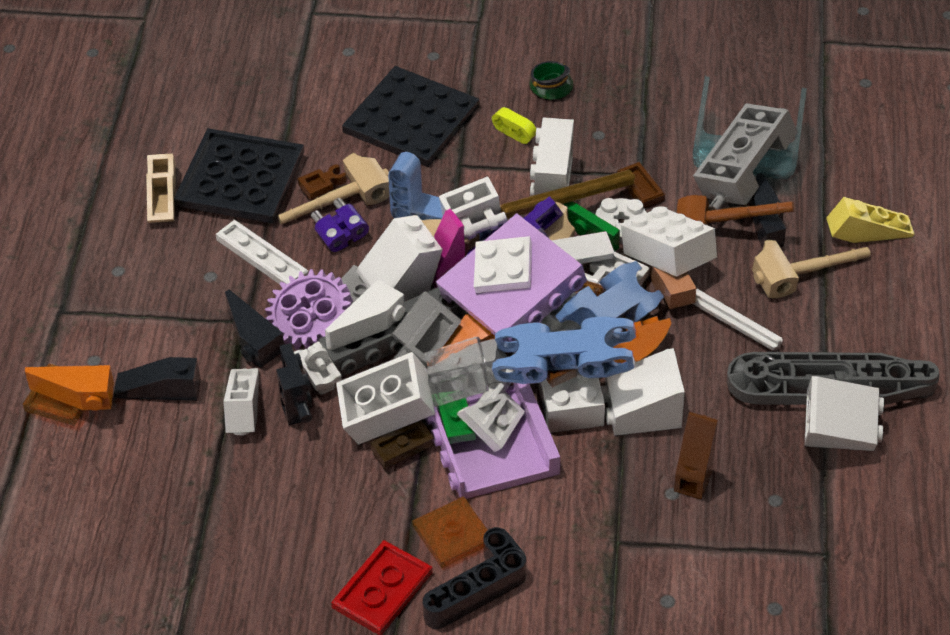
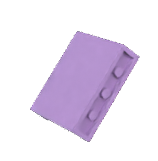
M515 214L485 241L530 236L532 241L531 288L476 293L474 289L475 249L438 279L436 284L442 298L448 303L452 300L455 301L495 335L501 329L514 327L519 324L541 323L543 318L554 309L559 308L563 301L572 293L581 289L587 279L582 264L520 215ZM504 338V339H503L504 341H507V342L516 341V340L513 339V338Z
M513 383L505 391L525 412L502 449L496 452L477 434L476 440L450 444L441 422L438 407L433 402L435 414L425 418L427 425L432 424L433 426L432 435L435 440V446L441 447L440 458L444 468H449L448 478L451 489H457L460 500L560 474V455L530 384ZM483 393L466 397L468 406L475 405Z

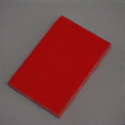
M383 540L331 602L332 609L372 632L382 635L433 573V567Z

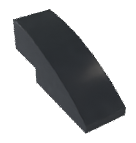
M758 173L756 181L759 188L754 193L753 206L781 203L763 173ZM784 213L753 217L754 228L762 248L766 240L776 241L779 247H784L786 227L783 224Z

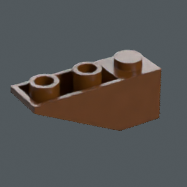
M689 412L675 473V492L702 500L713 471L718 420L706 415Z

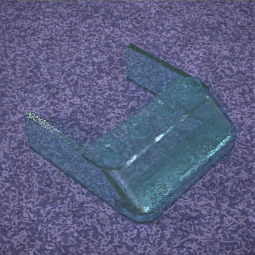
M707 76L704 79L692 156L693 163L698 168L722 137L721 135L708 134L703 129L710 85V77ZM802 88L796 126L798 133L795 135V140L788 145L786 150L769 148L753 170L754 176L762 172L767 178L788 179L794 175L807 88Z

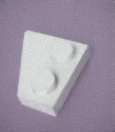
M504 392L473 406L465 407L457 415L496 452L502 449L525 411L507 392Z

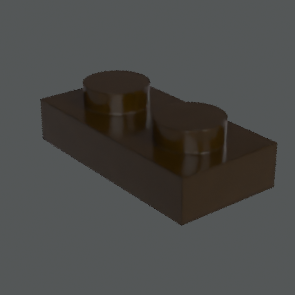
M419 420L372 441L370 444L372 452L386 469L434 446L435 440L424 423Z

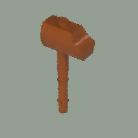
M685 196L680 198L677 203L678 214H683L695 221H701L708 226L714 222L772 214L780 215V213L795 211L793 201L710 211L708 209L710 204L707 196Z

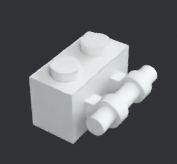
M489 177L439 196L442 215L451 208L463 223L464 239L468 238L470 240L475 238L476 234L488 229L490 231L499 228L498 225L508 221L505 213H500L499 196Z

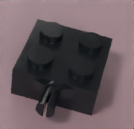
M291 343L281 345L282 368L276 369L282 410L288 426L301 422L308 423L312 420L309 408L313 407L311 395L308 391L311 390L307 373L302 374L303 364L299 353L294 354Z

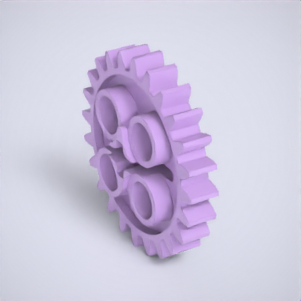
M310 269L308 276H304L302 271H300L298 279L289 276L290 283L280 282L281 291H272L276 298L267 300L270 307L265 308L268 315L265 319L283 332L284 344H293L295 350H298L303 344L305 349H307L311 344L319 342L320 338L325 337V329L352 305L353 299L347 285L343 284L340 277L335 279L332 272L326 276L324 271L320 270L315 275L313 270Z

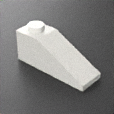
M377 280L325 329L327 348L334 350L387 330L404 316V294Z
M259 368L231 369L224 397L226 433L246 435L250 432H255Z

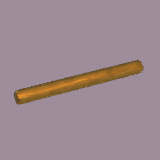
M625 170L504 203L501 205L500 213L504 212L507 219H510L515 214L521 216L530 213L539 202L544 201L549 196L555 203L565 204L634 184L635 174L631 170Z

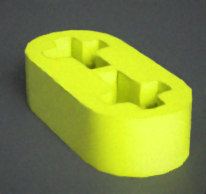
M503 107L492 116V123L497 130L520 143L527 144L536 136L535 125L529 119L508 108Z

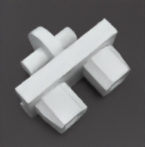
M320 342L314 343L305 350L294 352V354H300L303 371L307 373L310 382L319 394H325L334 390V383L342 380L340 372Z

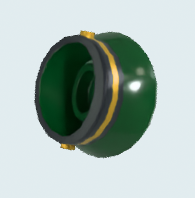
M556 61L537 64L531 71L530 89L537 96L545 99L560 100L566 97L573 89V80L569 75L570 68Z

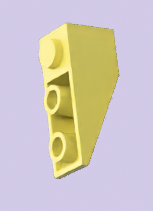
M843 197L826 217L832 237L852 243L914 236L908 215Z

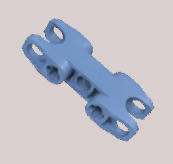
M637 261L622 264L599 282L605 289L604 293L597 297L592 289L587 286L570 299L555 316L561 323L566 320H572L580 326L587 318L604 316L621 318L625 315L627 319L635 323L641 321L653 311L665 296L660 290L648 292L640 286L636 274L642 267ZM617 328V329H615L614 331H616V332H622L623 329H622V328Z
M604 316L585 319L581 323L580 330L550 332V328L542 323H525L501 329L495 333L498 350L516 353L510 357L500 358L493 362L492 371L494 377L502 382L531 384L546 380L549 370L578 369L579 373L587 378L610 377L615 374L628 372L635 368L632 351L626 348L613 347L620 343L630 342L636 338L635 325L632 320L626 318ZM617 328H625L628 331L616 332L614 330ZM504 338H513V339H515L516 341L507 342V341H504L503 339H504ZM624 359L626 362L617 363L613 360ZM501 369H513L514 371L506 373L501 371Z

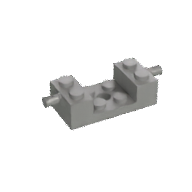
M747 103L743 106L693 175L702 195L707 196L709 199H714L708 206L709 211L721 209L726 202L747 205L759 188L752 173L769 148L786 150L798 133L788 110Z

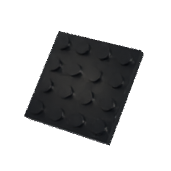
M394 66L343 123L342 132L397 155H400L402 152H410L418 157L421 165L429 167L478 109L480 99Z
M207 128L174 197V204L177 207L274 223L305 152L304 144Z

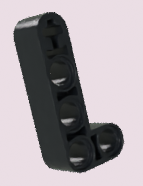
M494 527L485 532L483 536L484 562L435 587L424 595L422 602L423 619L428 627L433 629L444 628L525 582L526 555L505 529Z

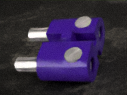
M341 198L334 200V205L337 207L335 216L332 217L328 214L323 217L319 211L311 214L316 222L315 231L332 252L342 250L349 246L347 241L352 239L355 242L364 237L369 231L368 224L351 204L346 205Z

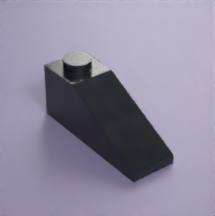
M230 289L225 291L227 309L241 348V354L248 362L252 361L261 368L281 354L280 346L284 345L283 332Z
M168 357L117 374L113 396L119 399L197 401L201 380L197 358Z

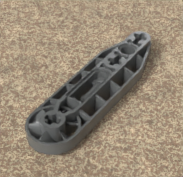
M750 352L737 356L729 364L726 383L729 391L735 398L745 403L806 405L807 389L812 376L879 388V397L884 398V405L911 398H927L932 396L938 386L939 369L930 361L907 360L883 353Z

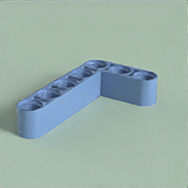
M402 152L388 174L391 215L394 219L417 215L420 220L442 219L443 215L439 197L422 193L420 160L410 152ZM490 229L479 233V241L487 238L491 232Z

